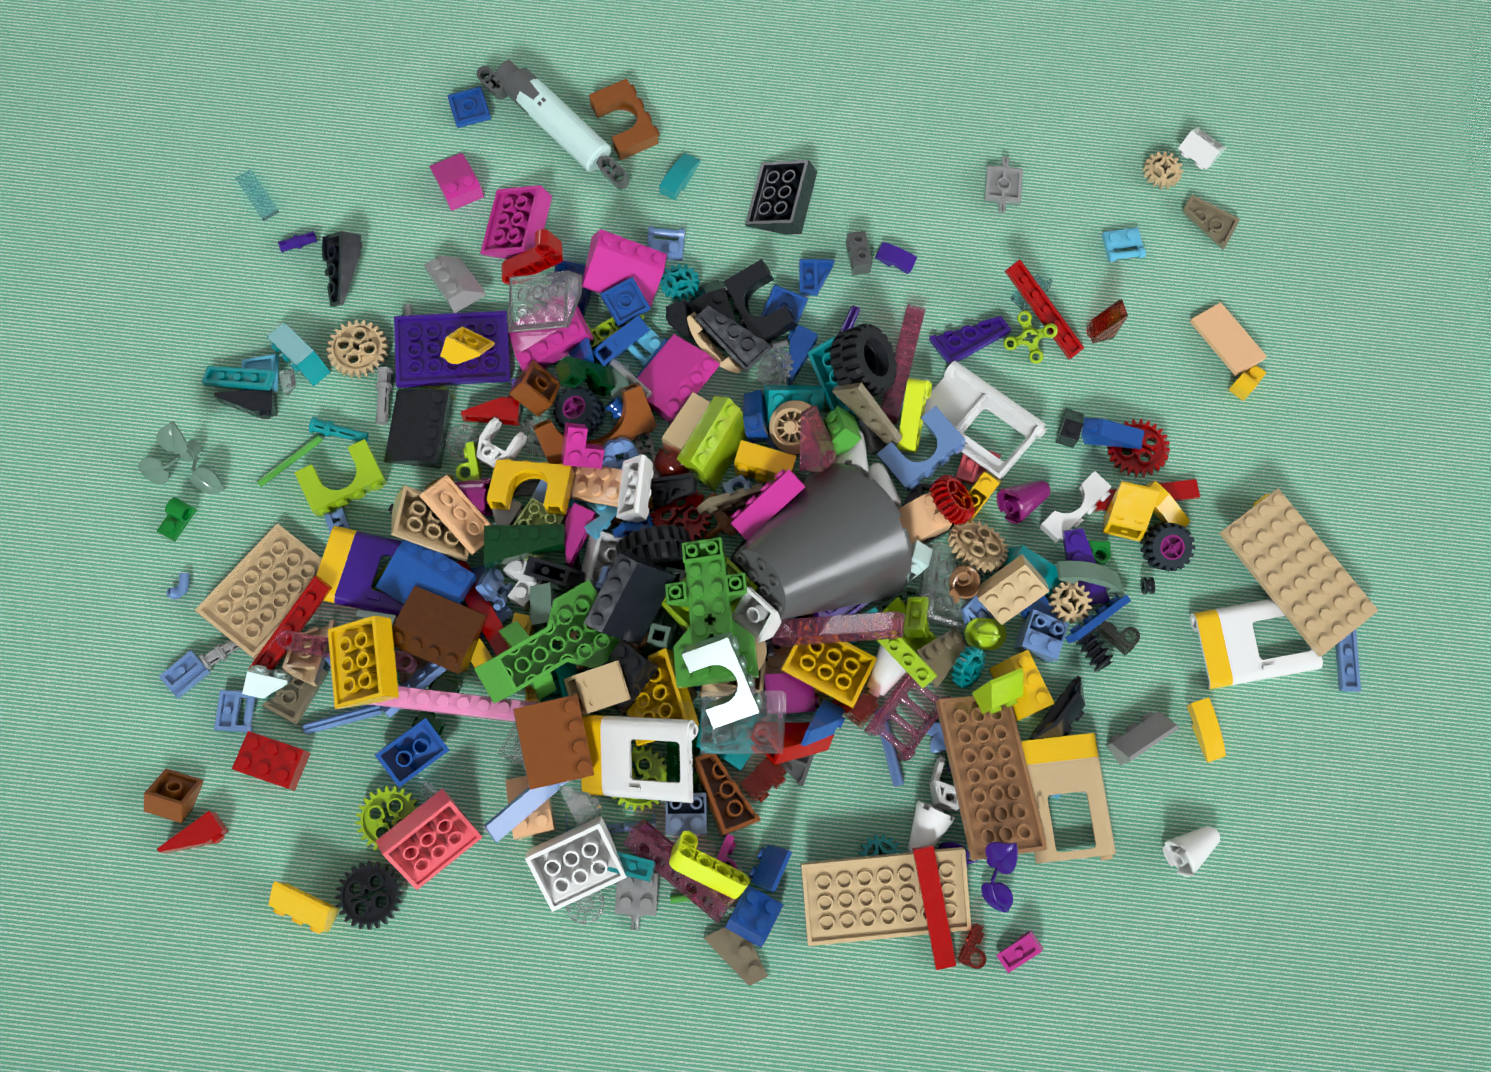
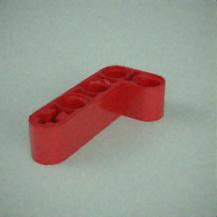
M547 229L537 230L535 232V247L502 262V282L512 285L563 261L562 242Z

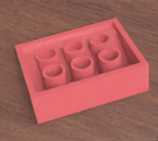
M442 788L377 839L376 843L382 855L418 890L483 837Z

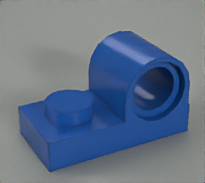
M648 514L645 521L638 523L625 521L620 523L612 532L614 538H623L631 532L650 528L654 525L651 516Z

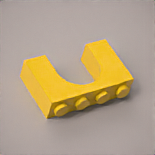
M496 459L487 502L491 509L510 510L513 494L517 486L528 479H540L548 484L543 503L547 514L566 515L575 476L572 466L563 465V463L550 464L548 462L536 463L527 460Z

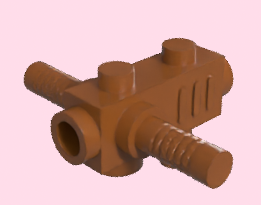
M714 492L707 496L706 499L717 496V494ZM722 510L714 513L713 515L718 521L717 526L703 535L704 539H712L720 532H725L730 537L737 534V529L731 524L733 519L731 516L734 513L730 511L723 512Z

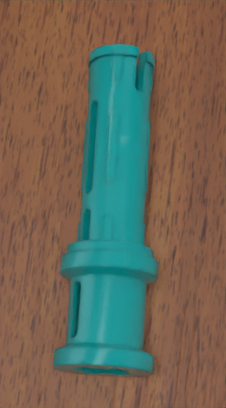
M313 416L309 423L310 433L317 432L324 434L325 437L336 436L356 442L364 439L366 442L368 441V432L335 425L330 420L323 421Z

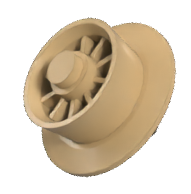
M794 400L783 403L771 416L769 423L771 439L779 449L790 454H800L810 450L817 443L821 434V420L817 411L811 405L802 401Z

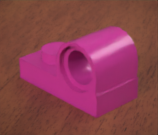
M727 834L716 859L723 863H729L737 869L735 861L726 857L728 853L732 855L737 844L733 842L735 837Z
M1032 930L1019 937L1013 944L997 953L996 956L1006 971L1010 973L1041 953L1044 948Z

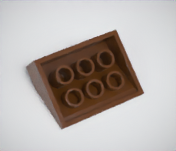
M414 586L392 626L394 647L457 674L468 670L487 615L419 586Z

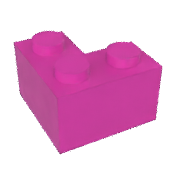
M566 422L561 461L563 465L602 469L604 449L601 445L586 444L588 429L585 424Z

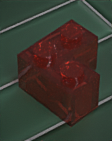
M870 693L859 695L853 708L835 698L832 703L844 708L843 716L860 729L864 727L880 705L877 703V698Z
M767 757L739 785L754 803L757 801L762 803L770 796L768 792L773 787L777 790L785 783L787 772L780 764L774 765Z

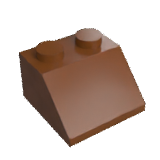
M532 360L514 382L509 394L539 417L552 406L561 385L557 378Z
M165 769L144 792V812L183 823L194 808L203 785V780Z

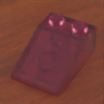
M812 405L801 412L800 470L823 472L835 462L836 451H834V444L817 406Z

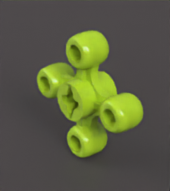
M1022 310L1017 315V320L1023 327L1022 334L1017 337H1006L1003 346L1006 350L1012 351L1019 345H1026L1030 350V362L1039 364L1044 358L1043 352L1038 347L1039 340L1055 337L1058 333V328L1055 324L1049 323L1042 329H1035L1031 325L1032 314L1027 310ZM1023 314L1027 315L1028 320L1023 321L1021 316ZM1053 328L1054 332L1049 334L1047 329ZM1028 332H1030L1031 335H1037L1033 338V342H1031L1030 339H1024L1028 336ZM1012 340L1014 346H1009L1007 342ZM1035 353L1039 354L1040 358L1037 360L1033 358V354Z

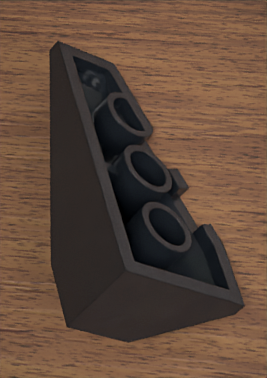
M340 231L322 237V258L327 263V269L324 271L325 276H329L327 289L330 307L344 304L361 254L362 242L361 235Z

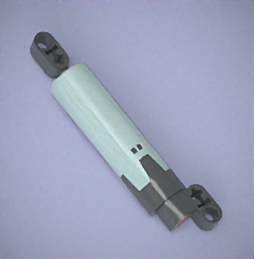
M507 60L499 66L496 73L488 66H481L477 70L478 79L495 98L501 100L509 96L588 172L600 169L603 176L618 189H625L629 185V178L625 170L609 156L611 146L529 69H519L510 60ZM619 176H623L620 181H616Z

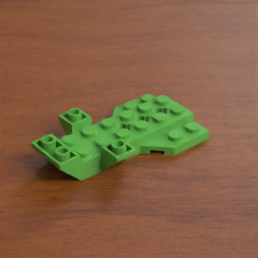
M721 537L682 543L686 582L665 584L667 605L689 607L690 627L673 647L677 688L737 681L734 673L721 665H711L689 673L682 657L685 647L729 631L739 642L740 648L738 650L740 655H744L747 661L746 669L748 674H752L753 678H759L755 637L737 624L732 617L731 602L747 594L746 574L728 575L727 560ZM711 618L716 620V622H713V625L708 624Z
M590 580L555 598L552 603L547 626L535 634L529 636L517 621L499 630L509 649L474 668L494 704L529 684L538 700H541L557 690L551 671L566 662L594 669L608 661L610 654L621 639L601 633L595 629L587 628L583 624L598 596ZM570 630L577 632L576 639L569 637ZM553 640L560 642L559 649L552 647Z

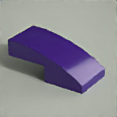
M886 242L881 243L875 256L877 260L888 267L893 265L906 274L911 272L917 259L913 254Z

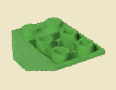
M839 406L827 415L821 422V434L817 443L810 450L803 453L807 467L814 466L850 451L862 439L853 415Z

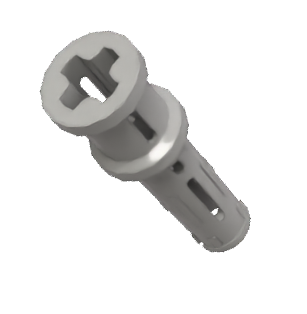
M378 367V382L375 385L378 390L375 423L386 425L388 424L389 392L393 388L391 375L394 373V370L389 367Z
M229 640L221 646L215 645L213 650L204 655L200 654L199 657L205 667L210 670L212 669L211 666L221 660L225 661L229 654L240 647Z

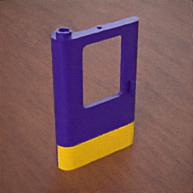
M335 525L332 528L316 575L332 587L323 601L365 611L396 615L398 617L404 605L383 592L372 590V585L381 557L384 555L393 557L403 541Z

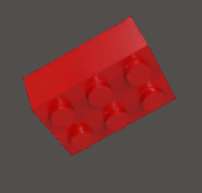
M248 731L232 770L295 791L311 753Z

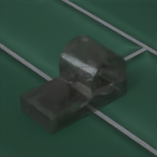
M1104 621L1095 629L1124 656L1131 652L1140 640V633L1134 627H1127L1119 633L1114 624ZM1125 634H1129L1132 637V642L1126 640Z

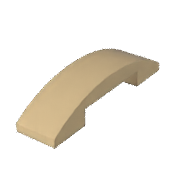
M693 312L687 317V321L698 346L717 361L720 367L738 374L743 368L730 355L726 358L702 332L704 327L695 319L697 314Z

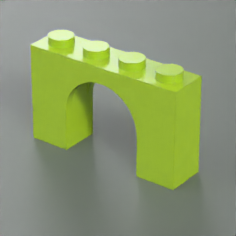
M365 439L347 447L356 465V476L353 482L344 489L331 490L326 488L312 464L294 472L312 512L317 517L324 516L325 513L331 512V510L337 507H344L354 499H361L371 491H378L387 484Z

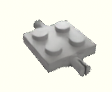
M1008 156L1002 157L1001 166H987L984 201L999 203L998 213L1000 214L1001 211L1002 214L1006 212V204L1020 205L1023 169L1010 167Z
M653 873L651 882L628 876L617 882L615 914L631 917L630 930H639L640 917L646 915L656 916L658 873Z

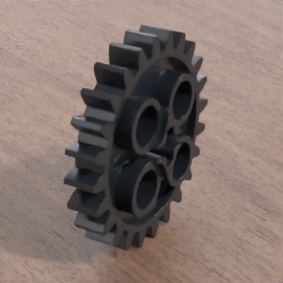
M368 861L366 867L364 863H359V869L352 866L353 873L345 872L347 879L339 880L343 886L336 888V890L341 892V895L335 896L336 899H341V902L336 907L343 908L339 915H347L344 919L345 922L352 919V927L359 923V929H363L366 925L368 930H372L373 924L376 928H380L381 921L384 924H388L387 917L394 919L395 916L392 912L400 911L396 905L397 903H403L402 900L398 899L399 896L404 894V892L398 890L403 884L396 883L400 876H392L395 872L394 869H390L387 872V864L380 868V862H376L374 867L372 861ZM379 876L381 878V885L375 888L373 880ZM356 883L361 885V891L358 894L353 892V887ZM387 888L386 892L372 895L371 899L363 898L354 903L352 902L354 898L366 896L369 892H378ZM382 896L387 899V903L383 908L378 905V900ZM364 903L367 906V910L361 915L358 912V907Z

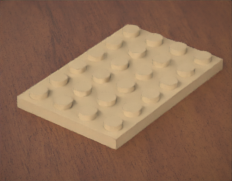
M277 523L195 611L253 659H256L313 577L317 575L322 558Z

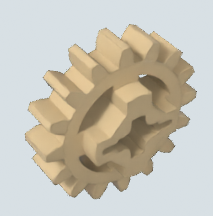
M1159 151L1155 156L1151 154L1143 168L1145 172L1144 178H1149L1147 183L1153 182V187L1159 185L1160 190H1162L1163 186L1166 189H1169L1171 185L1174 187L1181 179V174L1183 173V170L1180 169L1182 163H1177L1179 158L1173 159V154L1171 153L1168 156L1166 151L1162 155Z
M1062 582L1052 590L1054 594L1049 595V598L1053 601L1049 603V606L1054 607L1051 613L1056 612L1058 614L1056 619L1062 617L1064 622L1070 621L1073 624L1076 620L1080 622L1083 620V617L1085 618L1089 615L1087 611L1091 610L1092 607L1088 603L1092 599L1087 598L1090 592L1083 591L1084 585L1078 587V582L1072 585L1069 582H1065V584ZM1064 591V593L1062 594L1063 597L1059 599L1061 593Z

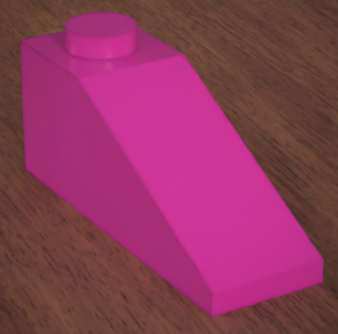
M576 503L573 504L572 508L569 507L565 515L566 564L570 568H572L588 536L584 526L597 518L595 512Z

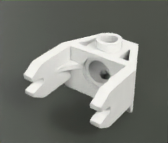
M495 417L490 420L480 435L476 455L479 460L492 469L495 467L496 459L516 461V457L527 440V436L519 432L505 451L491 444L502 424Z
M940 756L936 760L929 783L933 806L952 813L959 809L955 787L940 781L945 758Z

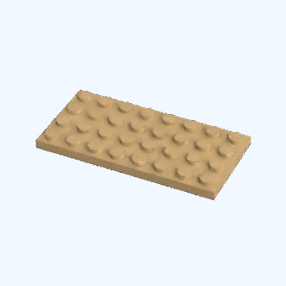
M1279 488L1219 532L1220 536L1318 657L1328 652L1379 611Z
M965 848L934 850L950 932L971 930ZM913 852L801 863L808 946L928 934Z

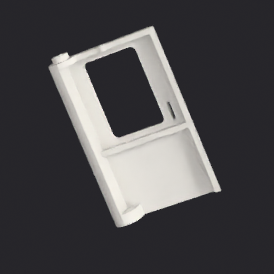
M953 361L948 366L944 378L931 391L930 398L926 399L924 415L937 406L965 438V448L961 452L998 479L1003 478L1037 437L1041 438L1047 430L1045 428L1046 423L957 361ZM985 409L1026 437L1006 461H1001L964 434V431Z

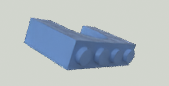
M937 406L921 417L923 424L937 439L936 451L929 459L922 462L910 461L902 455L892 442L877 453L882 463L907 492L910 489H916L922 479L932 476L939 465H945L950 460V456L954 453H960L965 448V438Z

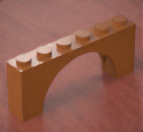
M639 382L621 388L623 409L614 428L600 438L586 441V444H596L603 447L607 441L611 439L613 441L618 439V437L634 440L637 435L641 433L648 434L654 430L653 428L657 427ZM550 418L533 425L548 463L561 464L564 434L554 426Z

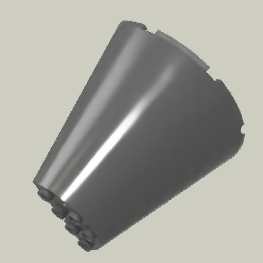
M830 463L814 469L802 480L805 488L767 523L760 527L733 555L749 579L760 585V594L778 612L780 619L889 599L902 592L908 582L906 580L907 574L911 572L912 550L907 528L903 529L899 520L901 514L891 497L874 479L868 480L863 476V471L839 463Z

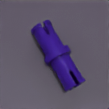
M314 231L302 235L295 234L292 238L278 241V244L283 253L295 248L301 249L302 246L318 241Z

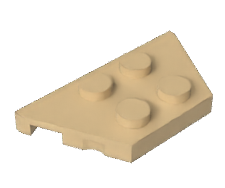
M331 620L329 625L320 629L316 626L306 632H301L288 649L282 666L283 670L312 686H317L326 661L324 657L329 652L328 629L337 627L336 621Z

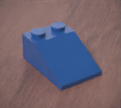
M425 718L376 752L375 756L396 785L401 787L450 750Z
M769 844L766 848L762 847L757 857L760 859L758 867L753 866L749 875L752 878L751 884L773 894L792 852Z

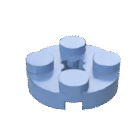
M618 437V439L613 441L611 439L603 445L604 457L602 465L603 467L622 469L623 461L639 456V453L631 440L624 437ZM622 452L623 457L617 460L615 455Z

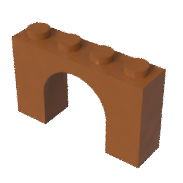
M627 78L589 94L590 106L597 118L617 110L631 112L637 118L632 128L611 137L613 148L620 161L657 145L658 136H660L658 128L651 123L652 119L649 112H645L643 109L642 99L637 98L636 89L633 84L629 83Z

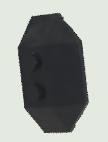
M719 280L700 285L699 290L696 291L695 296L690 300V303L694 304L695 313L698 315L709 304L736 321L724 287ZM705 328L702 330L714 345L725 350Z
M1077 675L1072 679L1029 736L1028 740L1062 737L1063 735L1067 736L1073 729L1071 724L1074 720L1078 721L1084 714L1082 709L1086 705L1080 676Z

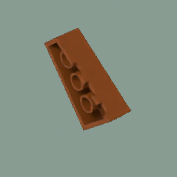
M714 751L693 759L694 769L698 774L703 793H706V800L720 837L761 821Z

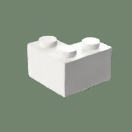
M521 559L507 564L503 570L508 577L517 582L509 593L508 598L512 603L527 612L530 608V586L547 582L523 575L527 562Z

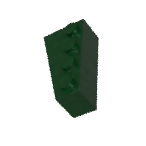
M564 524L484 525V566L486 569L501 564H509L521 559H528L529 555H543L565 549Z

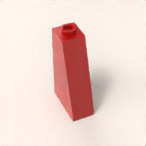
M757 723L751 740L776 765L829 750L834 734L807 746H802V740L810 723Z

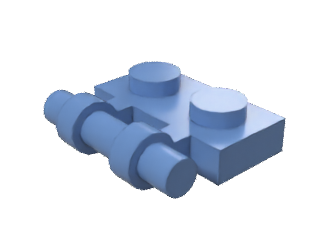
M494 566L484 571L475 588L486 602L491 600L494 603L493 608L499 611L505 606L513 586L510 583L503 584L505 578L502 572Z

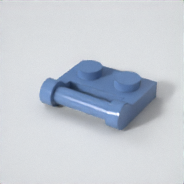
M649 226L647 247L667 254L666 260L682 261L685 228L674 230ZM654 235L679 237L678 241L654 239Z
M220 690L214 730L242 733L252 732L253 727L251 723L254 703L257 697L242 694L243 691ZM241 699H247L243 725H238Z

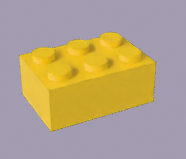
M741 440L734 461V473L737 476L742 474L744 478L750 477L758 483L765 484L770 480H776L774 476L782 469L786 471L789 468L793 472L796 456Z

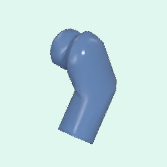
M179 574V584L167 590L169 598L179 599L188 592L190 574Z

